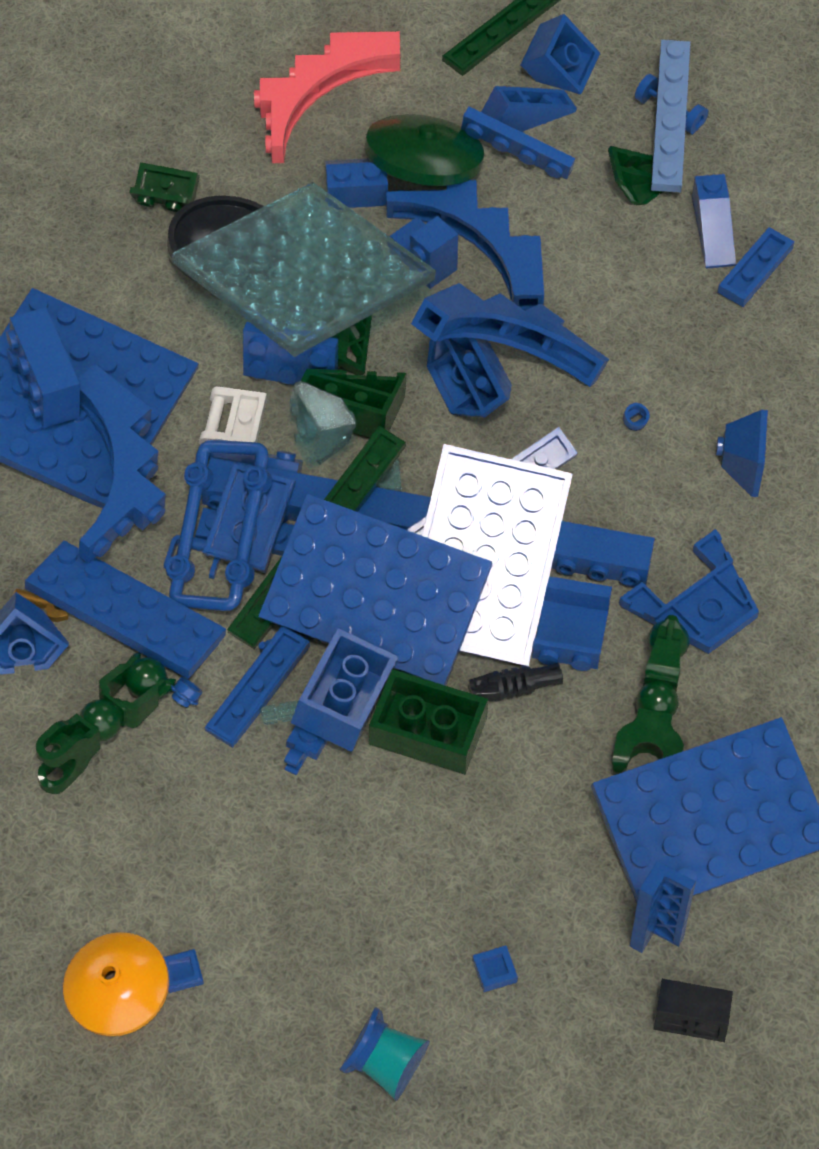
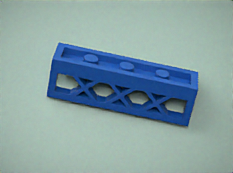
M656 861L639 889L630 947L642 953L653 934L679 947L684 939L696 881Z

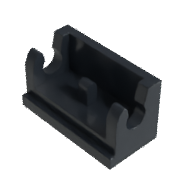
M662 978L653 1030L725 1042L733 991Z

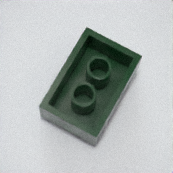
M392 669L369 724V745L466 775L487 720L488 699Z

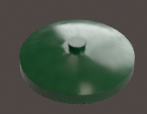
M416 114L394 115L373 123L366 134L365 152L371 162L384 172L405 181L432 186L455 185L471 180L482 168L484 148L481 142L467 135L461 129V126L444 119Z

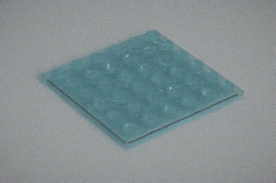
M314 182L172 253L173 264L294 357L435 280L436 270Z

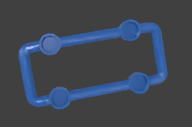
M207 440L199 446L195 463L188 465L185 469L184 479L190 486L177 555L167 561L166 572L172 579L169 597L188 608L231 611L240 604L244 587L250 585L254 579V569L248 563L261 494L267 492L272 485V476L266 470L268 451L263 444L257 442ZM210 453L256 455L254 466L248 468L243 476V483L249 489L236 560L231 561L225 570L226 579L231 583L228 598L182 594L184 583L190 581L195 573V566L189 560L202 490L207 489L213 481V473L207 467Z

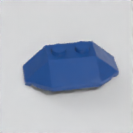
M463 337L448 338L435 342L430 339L427 368L451 414L485 418L509 400L512 384L489 340Z

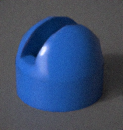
M640 403L630 404L623 414L625 426L629 430L634 431L644 428L650 418L648 409ZM639 414L641 415L642 418L638 421H631V419H633L634 417L638 416Z

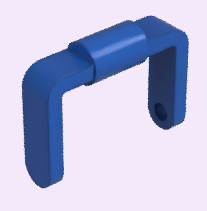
M180 535L174 536L171 540L164 561L165 569L167 561L174 556L176 547L179 545ZM193 537L191 549L203 552L207 539ZM214 558L209 573V578L211 579L215 578L220 563L219 559Z

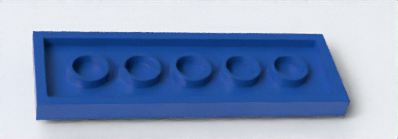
M65 540L25 580L26 590L145 656L160 661L163 666L187 679L193 675L226 635V628L95 557L88 564L79 557V548Z

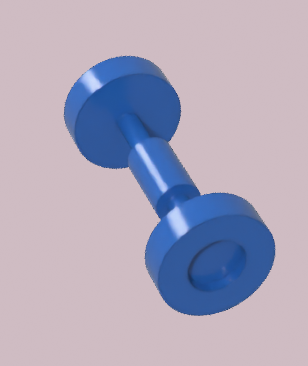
M652 74L646 75L636 89L635 99L644 104L652 96L657 98L658 78ZM698 104L690 112L686 110L685 131L693 135L705 123L708 117V109Z

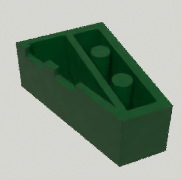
M306 369L296 388L295 416L366 437H371L378 426L390 431L405 398L407 373L397 372V376L392 377L377 376V371H367V375H347V370Z

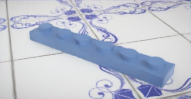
M661 40L651 191L681 193L690 58L689 41Z

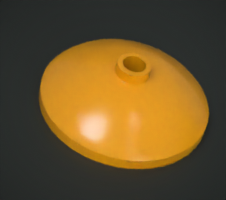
M125 932L106 934L95 938L83 946L68 965L63 982L65 1004L72 1017L88 1031L102 1036L126 1035L142 1028L158 1014L168 994L169 972L163 956L147 939ZM115 971L116 974L112 979H105L108 972Z

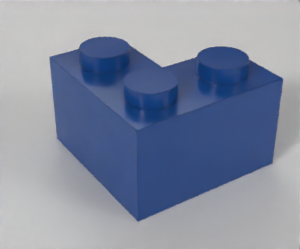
M436 216L426 224L416 217L390 235L389 253L397 265L403 264L409 270L410 275L417 283L423 282L431 289L457 270L458 233L439 216Z

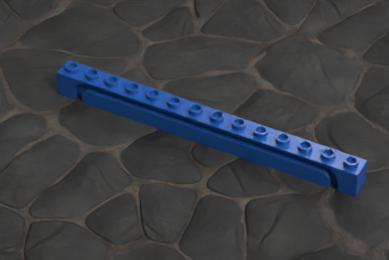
M210 457L208 468L213 473V481L207 489L202 490L203 505L217 510L231 467L235 461ZM236 462L250 467L254 466L252 464ZM266 468L268 472L295 479L296 481L283 523L288 520H297L307 494L324 500L338 481ZM376 487L358 512L407 530L427 516L431 497ZM562 521L551 569H556L558 573L563 575H572L574 573L588 575L589 578L595 581L617 580L628 587H635L641 582L646 585L655 538Z

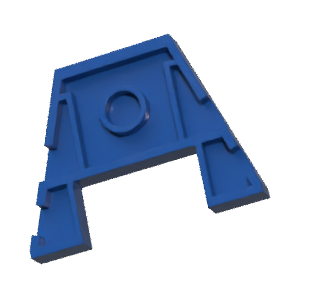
M716 529L693 546V552L712 570L710 573L667 604H664L643 582L620 597L619 602L622 608L654 625L665 620L668 615L677 616L679 623L688 632L690 644L708 654L757 619L759 614L753 598L742 577L739 578L733 566V559L729 551L726 552L721 542L722 538Z

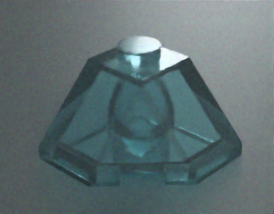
M302 381L295 382L289 401L291 415H297L296 425L298 433L294 434L295 445L308 469H312L321 465L349 444L353 430L356 427V420L353 412L348 410L343 399Z

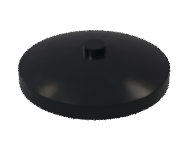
M218 195L190 202L174 215L168 229L167 247L176 267L193 281L214 289L243 291L263 286L274 280L282 272L288 260L290 239L282 221L268 208L249 199Z

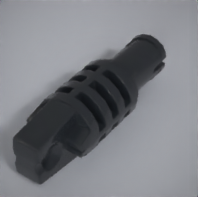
M559 663L538 668H530L523 665L519 669L517 667H513L509 671L508 669H503L500 673L493 671L470 679L469 691L471 694L487 698L488 701H501L505 697L511 699L515 695L516 697H521L523 694L531 695L532 692H535V689L540 687L563 684V674Z

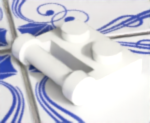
M214 387L210 395L212 404L205 431L201 432L199 444L201 445L207 440L215 439L257 442L267 403V393ZM232 403L225 433L217 432L224 404Z

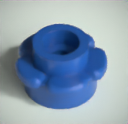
M180 677L175 686L171 685V689L175 691L172 694V698L180 705L189 707L190 704H199L198 698L201 696L202 690L193 682Z

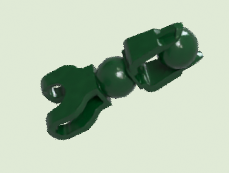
M668 615L665 620L654 625L647 636V644L651 654L646 666L643 687L639 690L636 697L638 714L633 722L624 725L617 732L611 772L614 774L625 772L632 757L639 753H649L660 760L684 750V743L680 735L671 725L672 716L676 713L679 706V697L676 691L680 674V657L687 652L690 645L688 632L679 623L677 616Z
M140 652L133 654L126 664H119L99 680V699L85 704L80 715L76 713L69 720H61L54 723L36 741V756L43 762L38 769V783L44 791L51 794H60L65 791L85 771L91 758L100 750V741H108L115 737L121 726L138 727L158 707V700L172 691L171 685L175 686L176 679L168 678L166 670L160 661L151 657L141 658ZM126 684L132 695L138 697V699L130 703L119 698H113V696ZM49 745H53L51 752L45 750ZM57 767L63 771V776L59 780L51 781L47 779V776Z

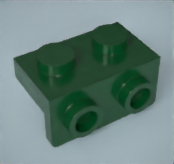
M140 162L135 187H130L129 193L134 199H137L136 203L139 205L154 207V203L164 204L165 209L178 212L182 207L195 200L200 175L195 172Z

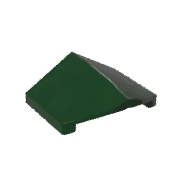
M614 146L608 148L615 182L631 203L636 206L646 205L655 199L659 193L665 192L651 191L652 155Z

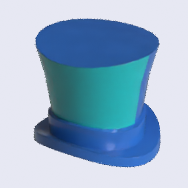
M375 1007L348 1053L340 1071L349 1073L357 1070L366 1073L396 1101L400 1098L418 1068L430 1041L390 1028L383 1020L382 1011Z

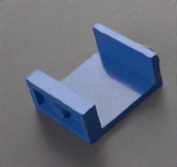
M549 576L537 635L533 642L532 658L538 659L545 665L555 663L569 664L574 669L580 671H587L591 668L598 669L612 587Z

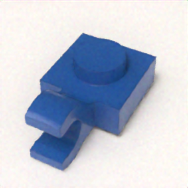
M295 726L286 741V747L290 748L284 759V762L288 763L284 770L297 775L307 756L315 760L318 759L327 740Z

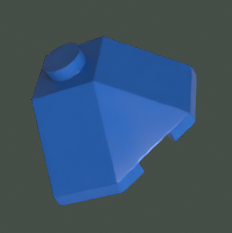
M15 592L0 610L1 675L15 673L14 666L34 664L35 671L49 669L68 647L69 642L45 612L19 593Z

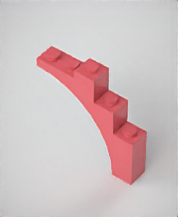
M400 31L330 33V45H324V55H295V67L289 68V78H260V90H254L255 108H260L261 118H266V130H271V135L265 136L266 153H272V163H284L286 145L294 126L302 114L318 98L335 87L356 78L376 73L400 71Z

